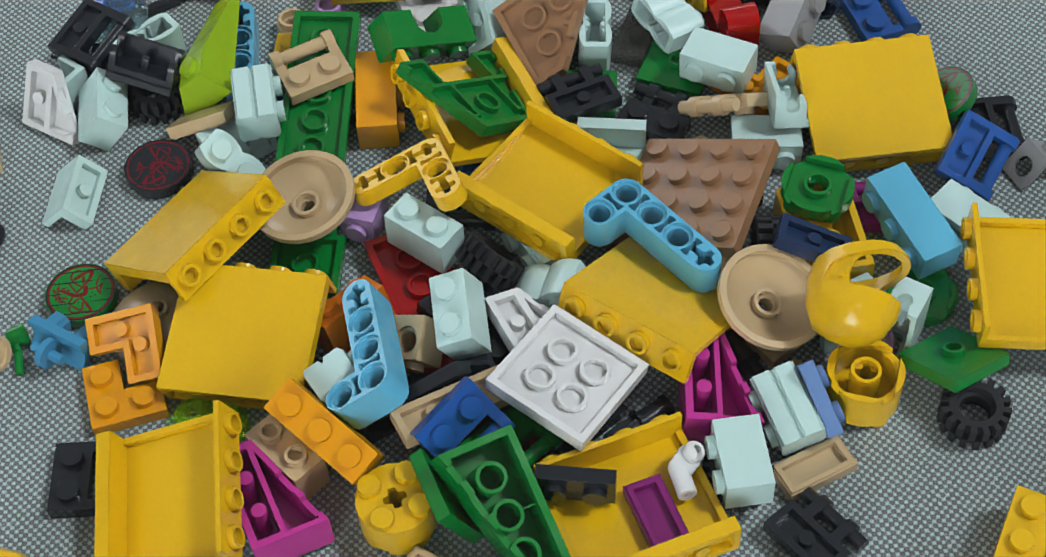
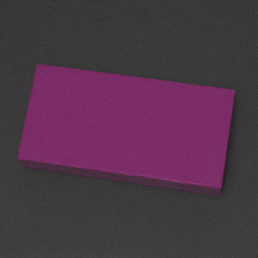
M660 473L623 486L625 500L649 548L689 533Z

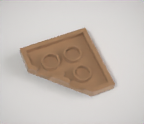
M506 0L492 10L535 85L547 81L549 76L557 73L560 76L568 73L588 0Z

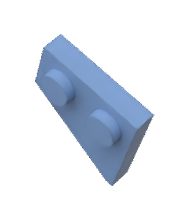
M813 359L795 365L826 429V438H832L844 433L841 424L846 422V419L838 401L831 402L825 388L830 386V382L821 364L815 366Z

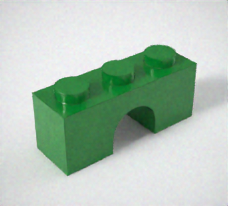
M466 6L438 7L423 21L425 31L415 23L411 10L381 12L367 26L379 63L393 62L394 64L398 49H404L409 60L423 59L425 62L443 56H448L449 59H457L466 55L467 49L477 41Z

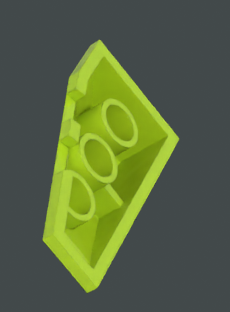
M220 0L215 4L180 65L179 91L185 115L213 107L232 93L230 72L232 69H235L240 0Z

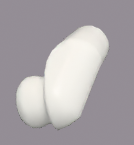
M689 441L686 445H682L668 464V472L678 499L682 501L689 500L697 494L692 475L705 456L703 445L697 441Z

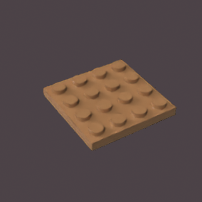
M649 139L640 159V162L643 163V187L720 251L722 257H732L735 253L742 250L780 147L776 139ZM625 232L605 246L607 251H610L630 236Z

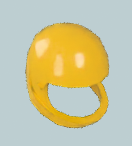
M872 239L842 244L819 255L812 264L806 280L805 306L812 330L831 343L849 348L871 345L883 339L896 324L901 312V303L891 294L884 291L896 285L909 274L911 261L908 254L895 243ZM884 254L893 256L901 262L898 268L880 277L851 282L850 280L852 266L861 256Z

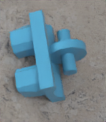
M55 311L46 319L35 314L28 320V325L33 328L30 350L35 352L34 362L37 366L49 369L55 363L60 366L66 363L81 372L82 368L91 366L85 325L75 333L70 332V320L66 315Z

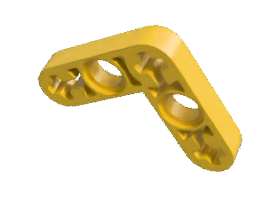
M436 138L423 140L354 178L355 200L360 206L375 204L422 178L437 207L442 211H451L460 207L467 199V191L441 141ZM450 187L451 191L445 193L444 190Z

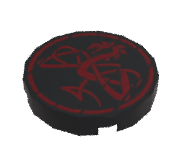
M166 139L149 141L137 147L128 156L124 165L125 178L130 188L134 189L141 197L150 199H161L176 194L177 189L182 185L185 187L191 181L194 173L192 157L186 147L176 141Z

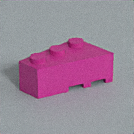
M725 333L720 335L696 356L688 382L683 384L677 380L678 411L683 416L682 430L688 442L697 441L705 443V436L711 434L713 419L759 414L762 428L765 421L761 412L756 411L748 397L751 390L747 381L743 382L736 366L737 359Z
M251 439L241 443L240 453L243 459V468L240 471L241 491L244 496V506L241 509L242 528L254 557H299L335 542L329 518L322 511L319 512L306 499L305 494L282 474L279 467Z

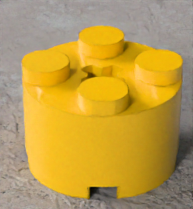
M881 340L867 346L850 348L845 346L839 348L838 346L832 351L828 359L826 374L830 386L825 389L831 402L838 401L846 419L845 423L859 427H882L897 410L906 377L905 364L902 359L899 360L893 353V348Z
M405 460L399 463L381 465L358 480L355 507L362 534L370 546L375 549L379 548L388 551L390 555L401 556L408 555L415 545L423 548L430 541L438 522L410 461Z

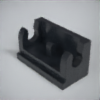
M121 31L118 35L117 45H111L105 77L170 96L180 84L181 74L179 73V68L185 59L186 51Z

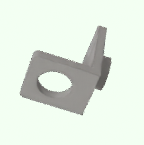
M1027 138L1006 161L1003 170L1020 189L1026 190L1046 169V142ZM1028 156L1032 161V169L1028 175L1020 176L1016 171L1017 162L1022 157Z

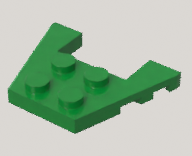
M492 50L470 54L466 64L479 76L478 78L444 82L423 59L401 62L395 72L400 78L480 137L514 131L527 118L526 107L517 91L513 89L510 91L505 82L508 78L506 72L502 68L497 69L495 65L497 57Z

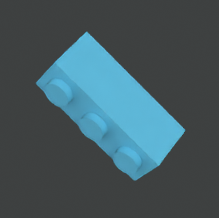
M905 161L867 177L862 194V201L866 210L869 213H874L881 224V230L888 241H893V243L900 246L908 254L911 261V269L919 280L957 263L963 243Z

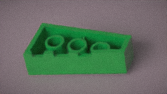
M512 424L444 452L429 463L500 557H571Z

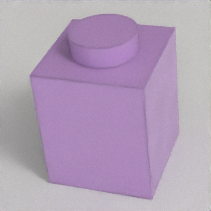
M386 197L370 206H360L354 199L349 214L340 224L342 234L355 242H365L379 237L385 224L384 214L389 210L388 198Z

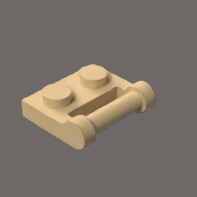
M330 29L321 32L320 37L279 53L276 50L267 54L271 67L276 76H280L281 85L292 105L354 80L353 71L338 47ZM323 49L327 51L324 55L292 68L286 69L285 67L289 63Z

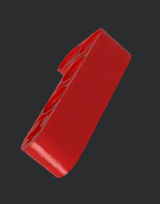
M707 0L708 11L701 13L709 31L759 46L761 22L755 2L742 4L741 0Z

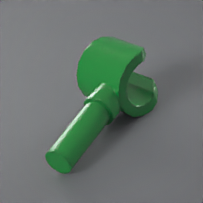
M23 323L9 328L5 332L14 355L16 376L25 374L21 347L31 343Z

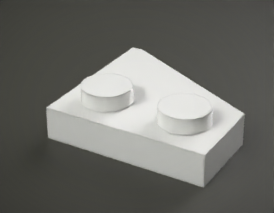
M37 59L28 61L26 66L22 123L74 145L80 142L78 141V122L63 71Z
M518 287L485 298L486 313L509 352L513 350L550 309L544 304L535 302L532 296Z

